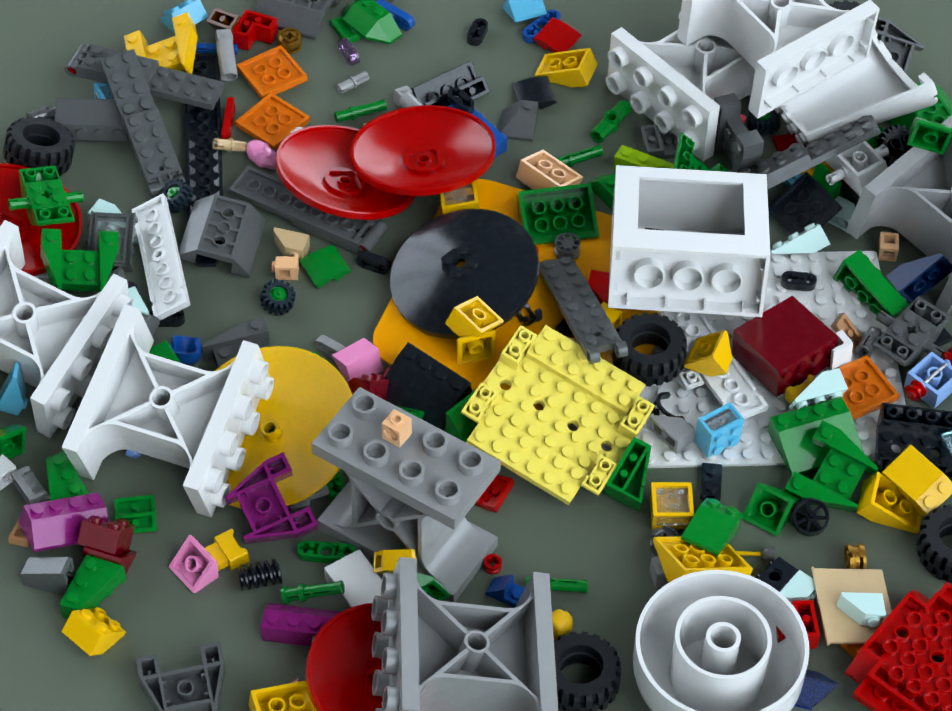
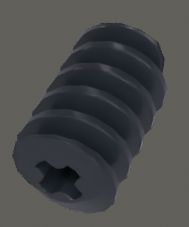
M272 559L271 565L265 560L263 567L259 561L256 562L255 568H253L251 563H248L247 570H245L243 565L239 566L238 575L241 591H243L244 585L247 586L248 590H251L252 583H254L256 588H259L260 582L267 587L268 580L275 585L276 579H279L282 584L281 570L276 559Z

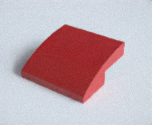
M553 17L533 40L545 51L549 48L553 53L569 51L582 35L570 25Z
M497 475L474 505L497 513L515 484L513 478Z

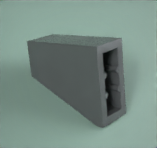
M28 557L26 563L21 566L19 574L25 586L64 596L76 573L73 559L70 557Z

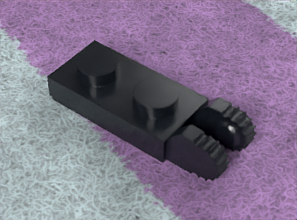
M702 463L700 500L702 502L706 498L720 501L722 464Z

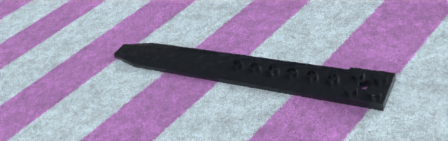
M217 53L195 54L192 74L220 81ZM220 98L213 110L185 104L186 183L192 188L194 194L191 197L192 201L188 202L187 223L196 200L214 194L223 196L222 150H215L212 146L214 138L221 139ZM220 240L215 241L216 244H223ZM197 254L195 262L197 267H214L217 265L218 260Z

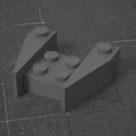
M878 15L875 26L877 38L884 43L892 59L907 73L913 51L920 52L925 46L888 18Z
M735 93L715 97L714 101L720 105L714 145L715 154L727 151L732 163L731 172L739 173L743 168H750L760 160L764 141L757 129L748 132L740 119L742 104Z
M264 317L244 321L202 344L203 360L214 359L218 369L221 365L237 356L243 340L257 344L259 348L270 345L269 332Z
M221 641L200 645L202 665L161 673L157 654L136 658L141 689L155 711L220 710L226 673Z

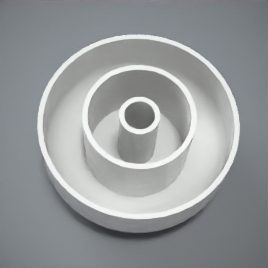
M727 570L699 571L681 576L659 589L645 605L636 629L633 651L634 675L641 696L651 711H791L798 700L803 686L809 660V640L804 623L794 606L769 584L739 572ZM776 626L786 637V639L777 643Z

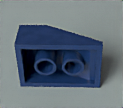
M942 253L903 263L893 268L886 277L911 304L918 296H923L952 272V264Z

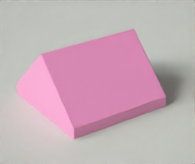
M365 338L332 355L333 360L347 382L354 377H362V374H379L384 371L379 349Z
M192 535L187 537L168 566L193 593H197L219 577L217 561Z

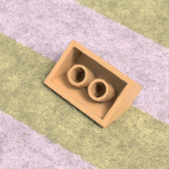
M545 150L520 160L516 174L518 180L533 190L580 184L583 180L582 175Z

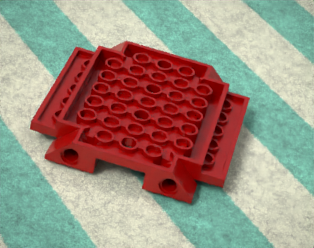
M946 582L931 599L916 589L908 592L861 647L845 672L848 677L859 684V687L853 692L852 697L871 711H952V585ZM897 631H904L907 637L902 638L898 636ZM932 656H939L942 662H935Z

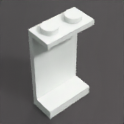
M360 549L324 567L327 583L340 580L344 582L345 592L342 595L351 608L366 603H373L375 595L381 596L382 579L377 573H373L372 565Z

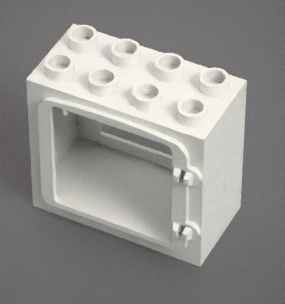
M616 165L611 225L608 308L762 317L770 263L767 174ZM645 227H646V228H653V229H661V230H648V229H645Z

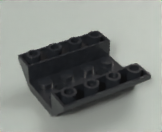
M882 402L876 427L875 465L878 467L877 472L883 474L882 471L909 445H912L952 482V411ZM892 445H897V446H899L900 449H901V452H899V453L894 452V451L891 449V446H892ZM930 450L938 451L940 456L937 458L933 457L930 454Z

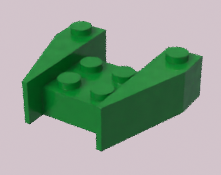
M42 228L40 256L51 285L60 290L97 291L99 293L103 290L116 261L119 249L118 232L99 231L97 251L62 250L61 229Z
M822 420L813 436L812 443L829 451L813 481L794 471L784 491L800 498L799 502L803 499L814 498L823 502L827 508L855 513L858 504L849 499L864 471L873 475L877 472L878 467L841 429Z

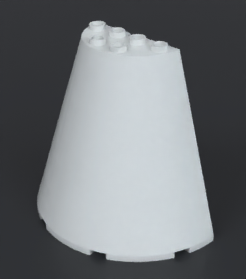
M875 30L868 58L774 110L777 114L780 113L784 122L788 124L786 128L790 134L795 133L798 143L802 142L808 146L812 141H819L825 138L827 134L837 132L843 126L857 122L863 116L872 115L876 124L933 106L938 101L937 97L934 98L937 95L935 84L925 73L918 76L921 85L918 86L892 59L884 43L877 39L878 35Z

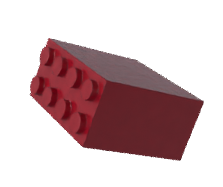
M790 296L763 312L762 317H755L734 329L731 354L775 397H778L781 394H785L786 388L789 386L794 387L802 384L808 375L815 376L824 368L830 367L831 351L837 347L838 336L794 296Z

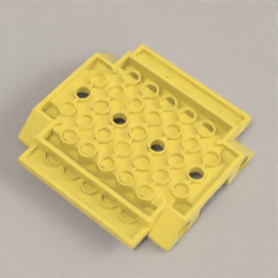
M520 325L502 351L495 367L484 383H480L461 413L478 423L466 443L500 460L502 466L569 506L581 487L599 496L633 437L637 438L655 405L640 397L646 384L601 357L600 362L589 364L579 344L549 326L545 325L537 336V334ZM506 383L509 385L510 389L503 390L500 387V384ZM534 404H541L544 409L536 410ZM574 424L577 430L571 431L567 425ZM601 445H609L611 451H604Z

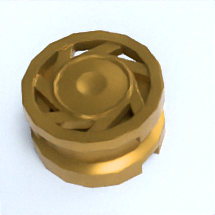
M284 28L278 33V46L282 45L289 54H295L301 50L302 38L299 30Z
M861 543L856 546L852 544L845 545L844 562L846 569H866L867 559L864 544Z

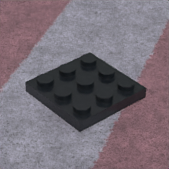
M807 171L768 206V212L790 234L805 231L804 227L811 223L815 225L820 224L823 227L843 209Z

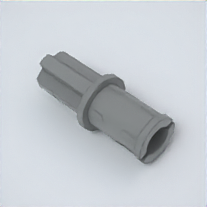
M364 71L354 77L349 76L347 80L336 84V89L342 95L368 81L369 75Z

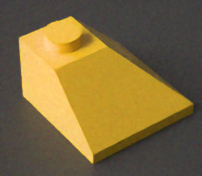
M476 296L454 307L445 324L458 336H479L503 324L504 320Z
M492 329L479 336H462L458 338V366L495 357V330Z
M722 330L696 338L684 363V367L710 377L725 374L729 370V365L732 361L728 332Z

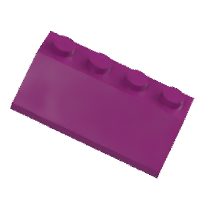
M99 492L23 505L19 524L33 552L76 545L82 520L90 516H98L102 518V521L108 522L107 508Z
M269 603L264 610L261 624L262 640L311 646L313 635H317L330 619L341 612Z

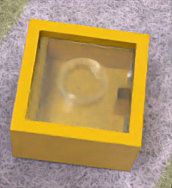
M476 181L454 191L440 194L443 215L464 209H480Z
M651 482L649 497L652 530L663 528V526H669L674 529H686L694 516L692 483Z

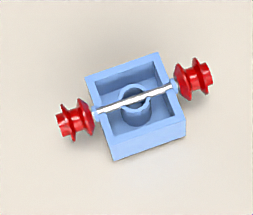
M952 347L948 349V352L943 353V359L933 352L929 353L907 373L904 387L908 399L915 402L923 400L935 409L952 393Z

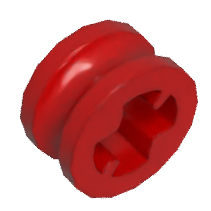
M497 554L487 555L484 559L485 572L491 575L498 574L502 569L501 557ZM492 562H495V563H496V564L494 565V567H493V566H490V564H492Z

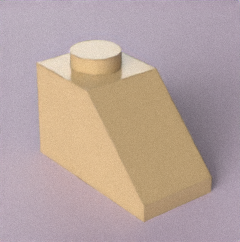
M274 227V243L283 256L294 257L295 254H298L299 260L307 256L310 249V235Z

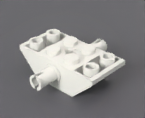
M864 141L826 160L834 170V172L826 175V181L829 185H834L843 179L861 196L864 187L888 168L886 161L882 158L889 154L888 148L882 144L873 149Z

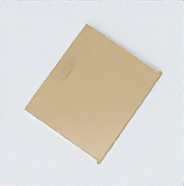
M811 567L827 645L865 644L879 626H860L837 608L836 603L841 592L882 593L886 611L885 620L892 610L882 569H826Z

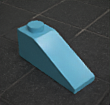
M15 362L0 390V411L17 416L22 409L25 410L28 403V398H25L27 389L18 362Z

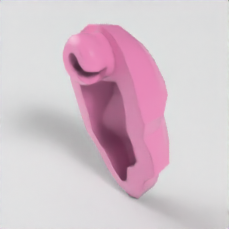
M261 140L248 142L246 145L248 158L260 168L275 170L277 153Z

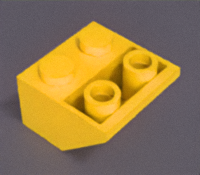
M98 607L72 611L61 631L89 656L105 653L126 634V631L120 627L119 622L112 620L103 609Z

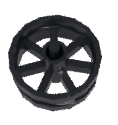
M807 498L800 501L794 508L792 521L799 533L811 537L821 534L826 529L830 516L828 508L823 502L818 499ZM810 503L816 504L818 507L813 511L810 508ZM804 504L807 506V513L799 509ZM822 508L826 516H816V513ZM796 512L805 516V518L796 521ZM816 520H826L822 528L816 522ZM806 522V530L802 529L799 524ZM810 524H814L818 530L810 532Z

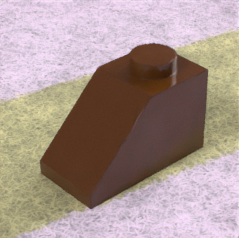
M215 7L206 22L215 31L231 29L232 32L241 17Z

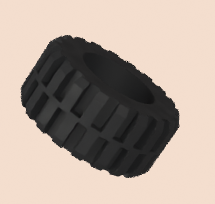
M31 116L26 119L20 118L8 127L3 156L7 164H16L29 168L56 166L58 174L61 176L70 169L76 143L73 134L66 126H62L61 123L54 122L49 118H33Z
M647 312L639 316L637 314L633 315L631 319L627 318L617 327L618 335L622 341L626 342L628 347V356L617 358L614 350H612L613 364L617 368L643 382L648 387H651L653 384L659 386L663 385V382L668 383L683 370L686 359L687 339L683 329L680 326L678 327V323L674 320L670 321L669 317L665 315L662 317L658 313L648 314ZM643 344H653L661 347L664 352L656 355H646L634 348Z
M948 504L943 505L942 509L941 507L935 508L933 512L928 513L925 517L917 538L916 551L922 565L927 566V571L931 574H936V577L941 580L944 578L947 579V582L952 583V549L947 547L940 539L944 536L952 535V506Z
M583 631L582 634H577L576 632H570L568 636L563 634L558 637V641L554 640L558 710L597 711L598 709L604 710L607 708L608 703L610 704L614 701L620 687L622 668L616 649L613 646L610 647V642L606 639L602 641L599 635L593 634L592 636L588 635V632ZM582 663L593 667L600 676L590 683L579 684L565 678L561 671L571 664Z

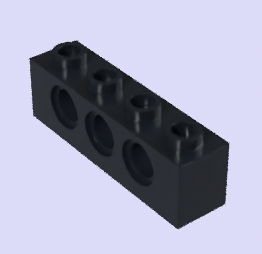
M778 557L774 562L770 561L762 575L758 574L755 578L769 584L780 592L799 570L781 557Z

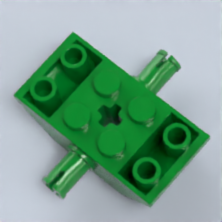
M56 166L19 169L22 198L8 199L10 211L26 209L30 223L34 226L75 221L69 203H82L84 201L82 190L66 193Z

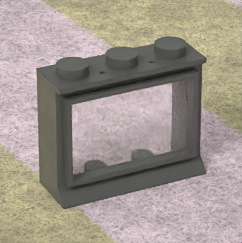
M91 211V216L87 218V228H89V235L85 236L87 251H97L99 231L118 232L119 249L112 271L122 267L123 271L133 272L131 259L134 256L133 239H136L135 223H138L136 213L124 214Z

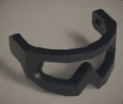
M528 303L524 307L532 317V320L530 321V317H523L521 311L517 314L519 322H524L523 326H529L542 320V310L539 308L533 313Z
M661 392L653 403L658 408L655 409L654 407L651 414L654 413V415L660 416V410L666 416L684 419L683 416H674L664 409L660 400L668 399L671 394L670 392Z

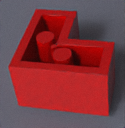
M245 10L232 31L233 44H238L239 49L247 51L251 49L255 40L272 44L278 35L277 18Z
M813 600L792 601V605L800 615L806 628L809 649H817L820 632ZM776 626L777 643L786 639V637Z

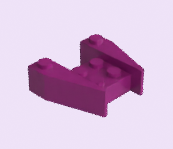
M284 452L265 460L225 497L227 505L236 501L239 502L252 530V533L243 536L245 544L300 538L318 529V523L309 506L290 514L276 485L277 482L293 475Z

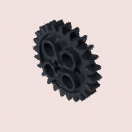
M897 124L896 126L891 125L889 128L887 127L876 141L879 144L876 148L884 144L889 150V154L882 157L886 161L887 167L913 147L907 145L910 128L906 130L905 125L900 127Z

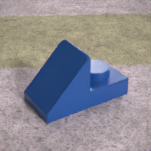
M513 574L498 576L494 578L485 595L515 608L525 588L513 583Z

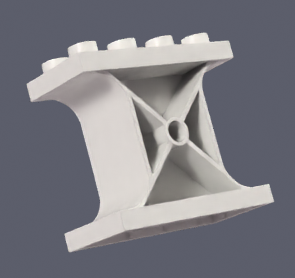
M682 0L681 11L678 16L680 21L677 38L685 46L704 36H717L726 40L755 69L748 110L758 119L868 58L880 8L871 0L852 10L833 8L824 0Z
M622 27L611 33L610 51L608 52V76L606 77L608 89L613 94H620L628 100L636 113H644L654 122V125L658 126L661 133L666 134L670 131V134L672 132L676 135L678 141L681 133L695 142L693 154L702 162L713 156L720 105L714 101V98L735 93L738 100H741L751 95L755 69L726 40L717 36H704L685 46L677 38L678 30L656 42L638 41Z
M4 220L0 226V370L9 374L15 362L20 364L24 382L36 387L30 400L37 432L51 438L58 427L65 430L70 425L75 414V409L72 408V405L78 396L84 397L124 304L133 306L134 300L129 297L127 280L114 273L101 292L90 297L80 298L72 296L22 271L25 259L19 227Z
M124 304L64 440L62 449L79 476L91 480L95 479L105 457L115 451L124 449L189 468L183 487L196 513L212 518L216 506L223 508L226 505L225 497L231 491V485L227 484L226 481L231 470L238 472L243 465L246 450L241 445L245 435L253 436L258 428L260 413L255 412L260 399L268 400L272 394L274 378L269 376V363L264 361L259 345L244 340L236 359L229 366L218 371H205L150 354L154 339L140 309Z

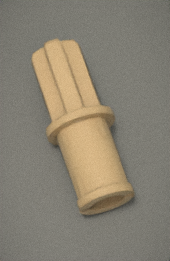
M214 138L212 142L213 149L227 150V152L246 151L247 143L244 141H234L232 138L228 140Z

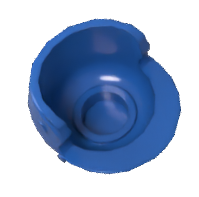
M179 335L172 337L171 347L182 364L191 366L200 360L202 356L201 338Z

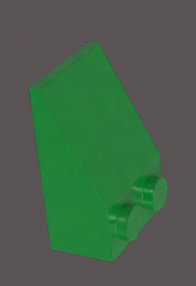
M706 498L700 504L682 534L681 540L718 556L736 536L744 513L739 512L735 507H727L720 504L716 499Z

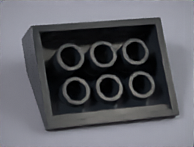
M409 342L398 354L385 376V379H389L386 396L387 402L424 411L425 414L422 420L441 430L446 426V412L473 392L471 382Z

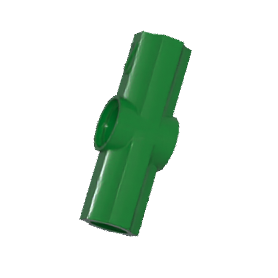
M625 100L619 101L611 110H607L604 113L603 119L590 132L593 141L599 144L611 133H615L618 130L619 124L632 111L629 102Z

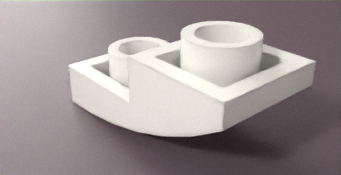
M685 367L676 377V380L685 390L704 385L699 372Z

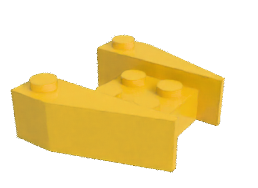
M188 12L172 18L175 36L149 46L140 30L124 35L127 51L134 49L138 56L158 60L161 67L177 71L186 70L187 73L192 74L198 35L195 23Z

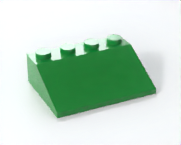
M591 183L518 191L516 199L520 222L531 236L534 245L554 243L556 237L562 233L575 234L579 239L599 237Z
M842 397L770 417L767 432L791 476L794 471L803 474L819 469L829 451L812 443L813 436L822 420L841 429L864 453L851 412Z

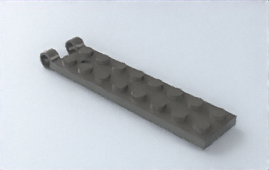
M564 256L554 260L539 262V275L584 352L588 363L600 362L599 352L614 350L617 358L628 356L626 342L621 340L573 257Z

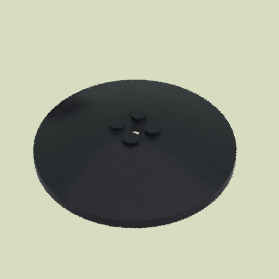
M485 209L458 210L427 222L405 241L392 265L390 275L391 294L400 314L410 325L434 337L458 339L462 336H458L445 324L453 308L478 296L504 320L503 324L495 327L493 330L499 328L517 315L533 294L539 276V258L529 233L522 225L509 216ZM465 262L464 266L457 267L458 263Z

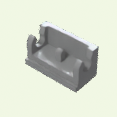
M29 466L23 467L16 472H11L13 485L27 505L50 501V496L39 483L32 471L29 472L31 470Z

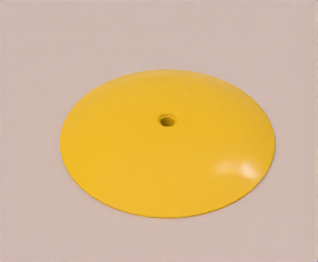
M289 346L260 348L264 361L269 363V376L274 378L273 391L268 400L260 399L255 411L260 413L258 428L253 436L245 435L241 445L246 450L243 465L238 472L231 470L226 483L231 485L232 491L265 460L284 452L293 475L277 482L276 485L286 506H290L318 492L340 470L337 466L312 454V442L350 399L352 392L341 373L319 355ZM236 357L227 361L215 371L226 368L236 359ZM275 428L273 432L268 433L269 430ZM238 501L229 504L230 506L242 509Z

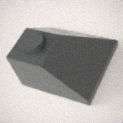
M519 100L504 109L499 131L504 133L507 139L533 142L538 115V102Z

